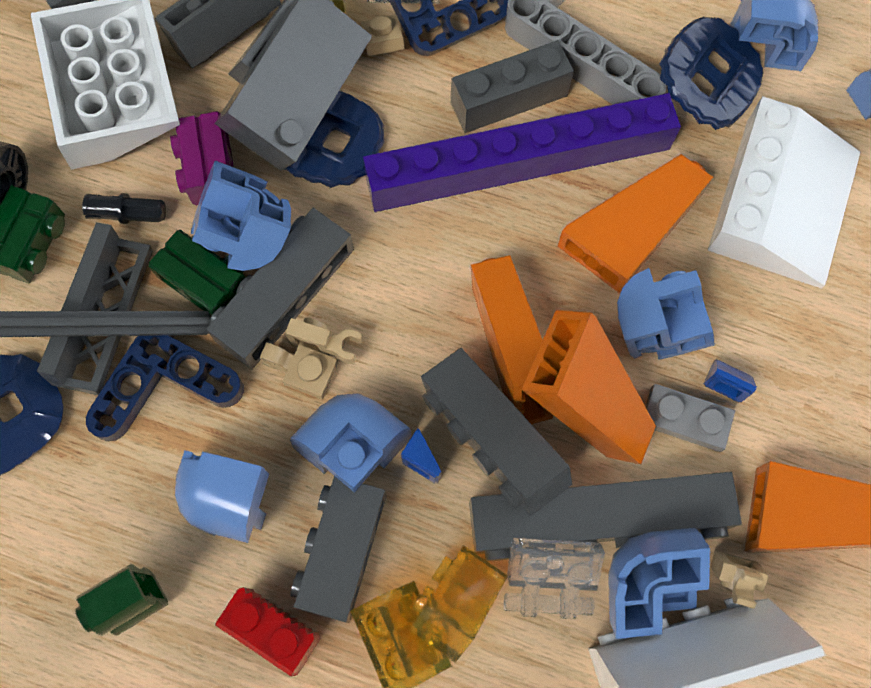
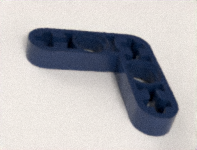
M389 0L411 47L415 52L423 56L438 53L498 24L506 16L508 0H489L491 3L497 2L499 8L495 11V14L492 10H489L478 18L476 11L482 9L488 0H461L437 12L431 0H420V9L415 12L405 10L401 0ZM460 12L466 15L469 21V27L466 31H457L452 27L450 16L453 13ZM442 23L444 32L438 34L433 39L432 46H430L428 41L421 42L419 40L423 33V28L427 33L438 30Z
M168 335L137 336L88 410L86 426L89 432L101 440L108 442L122 438L161 377L222 408L231 407L239 402L244 393V385L238 374L231 368ZM158 344L166 354L171 356L168 363L156 354L149 356L145 351L146 347ZM186 359H195L199 363L197 374L189 379L180 378L178 375L180 363ZM208 374L220 383H225L229 378V384L233 388L230 393L222 392L218 397L216 388L206 382ZM130 375L140 376L141 387L139 391L133 395H123L121 392L122 381ZM115 396L122 403L127 404L126 410L111 401L112 398ZM103 415H112L116 420V424L112 428L110 426L104 427L100 422V418Z

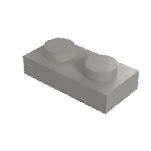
M654 384L651 387L646 403V409L656 425L655 431L717 452L725 450L735 410L658 384Z

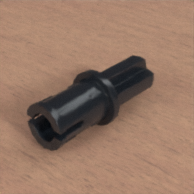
M87 193L82 203L83 215H86V219L118 220L120 224H128L129 220L161 222L165 220L166 216L164 201L130 198L128 193H121L119 196Z

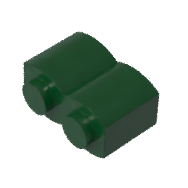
M130 564L78 595L76 600L79 606L75 609L81 626L87 632L93 631L101 636L110 632L118 636L167 606L168 600L155 575L148 568L143 567L139 569L135 565Z

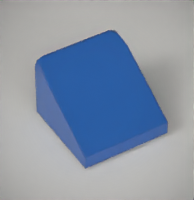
M717 359L713 362L703 383L705 387L738 403L752 395L757 388L752 376Z
M417 428L401 453L402 463L432 483H438L441 479V469L421 431Z

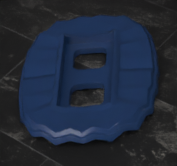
M701 17L690 22L671 40L670 45L665 49V55L659 63L662 68L660 80L667 85L671 98L679 102L684 111L692 114L698 124H709L715 130L723 127L729 128L745 113L761 87L763 76L760 54L749 42L739 41L737 29L728 25L721 18ZM712 51L718 53L729 64V69L725 74L710 63L708 57ZM696 73L701 74L712 84L713 91L709 96L700 91L697 85L692 82V78Z
M339 90L298 160L283 170H287L295 177L304 178L311 183H321L330 188L338 185L350 186L357 178L366 175L363 156L379 153L384 145V124L379 115L365 102ZM333 130L350 136V140L341 153L333 152L323 146Z
M23 354L13 356L0 355V399L14 392L23 406L22 412L11 420L3 422L0 418V476L11 471L42 449L56 434L63 418V400L57 386L51 385L37 372L40 365L39 362Z

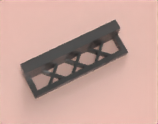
M96 222L61 311H98L99 308L101 311H131L153 252L152 247L148 244L120 239L112 225ZM120 251L137 254L138 257L135 265L119 273L115 264ZM120 284L124 290L122 300L106 309L102 303L104 293ZM88 336L50 337L37 372L53 386L99 395L122 336H108V338L93 346ZM100 352H102V354H101V356H100V359H99V357H98L97 354L100 353ZM92 357L97 367L91 382L73 379L76 366Z

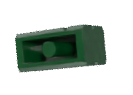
M12 185L8 189L0 204V274L29 284L34 275L39 274L44 269L47 262L46 251L52 240L60 237L65 226L64 212L50 198L35 193L31 194Z
M177 230L165 243V247L161 248L151 259L149 268L158 279L201 310L209 312L212 317L218 308L224 305L227 306L237 295V288L245 278L244 271L228 269L229 255L226 254L222 259L212 251L204 248L201 244L193 242V236L190 237L182 230Z

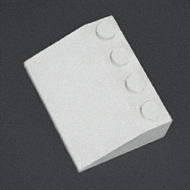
M97 0L30 13L57 146L71 170L110 162L180 125L150 0Z
M762 96L747 120L708 251L822 289L826 284L860 151L801 108Z
M732 597L724 600L727 608L711 612L708 605L682 612L684 621L668 625L666 617L662 618L661 635L616 639L614 632L598 637L599 646L588 648L600 688H720L825 656L821 644L770 599L755 600L756 606L755 609L735 604Z

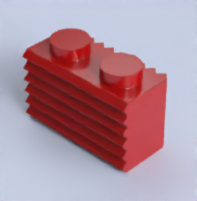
M246 587L237 589L215 623V626L291 677L299 674L320 641L319 633H313L312 628H305V623H298V619L291 618L290 613H284L282 608H276V604L269 603L268 599L262 598L261 594L254 592V589Z

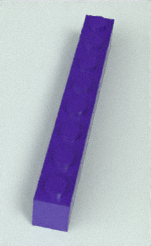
M670 93L367 155L363 156L373 210L374 212L667 151L670 150L681 125Z

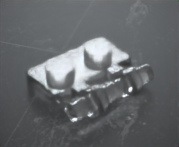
M513 538L507 579L509 586L522 587L521 594L505 593L504 610L521 612L523 617H537L538 613L560 614L562 619H576L577 615L593 616L595 609L594 599L591 597H578L579 590L597 591L605 556L601 543ZM540 588L561 589L560 596L539 595Z

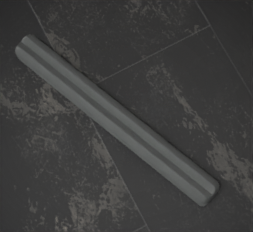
M0 311V337L207 335L209 333L206 329L210 325L211 317L207 311Z

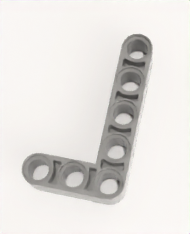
M508 0L505 21L506 33L529 50L558 40L574 70L572 78L610 104L647 98L641 94L649 97L665 94L666 84L660 80L658 72L560 10L559 6L565 0Z

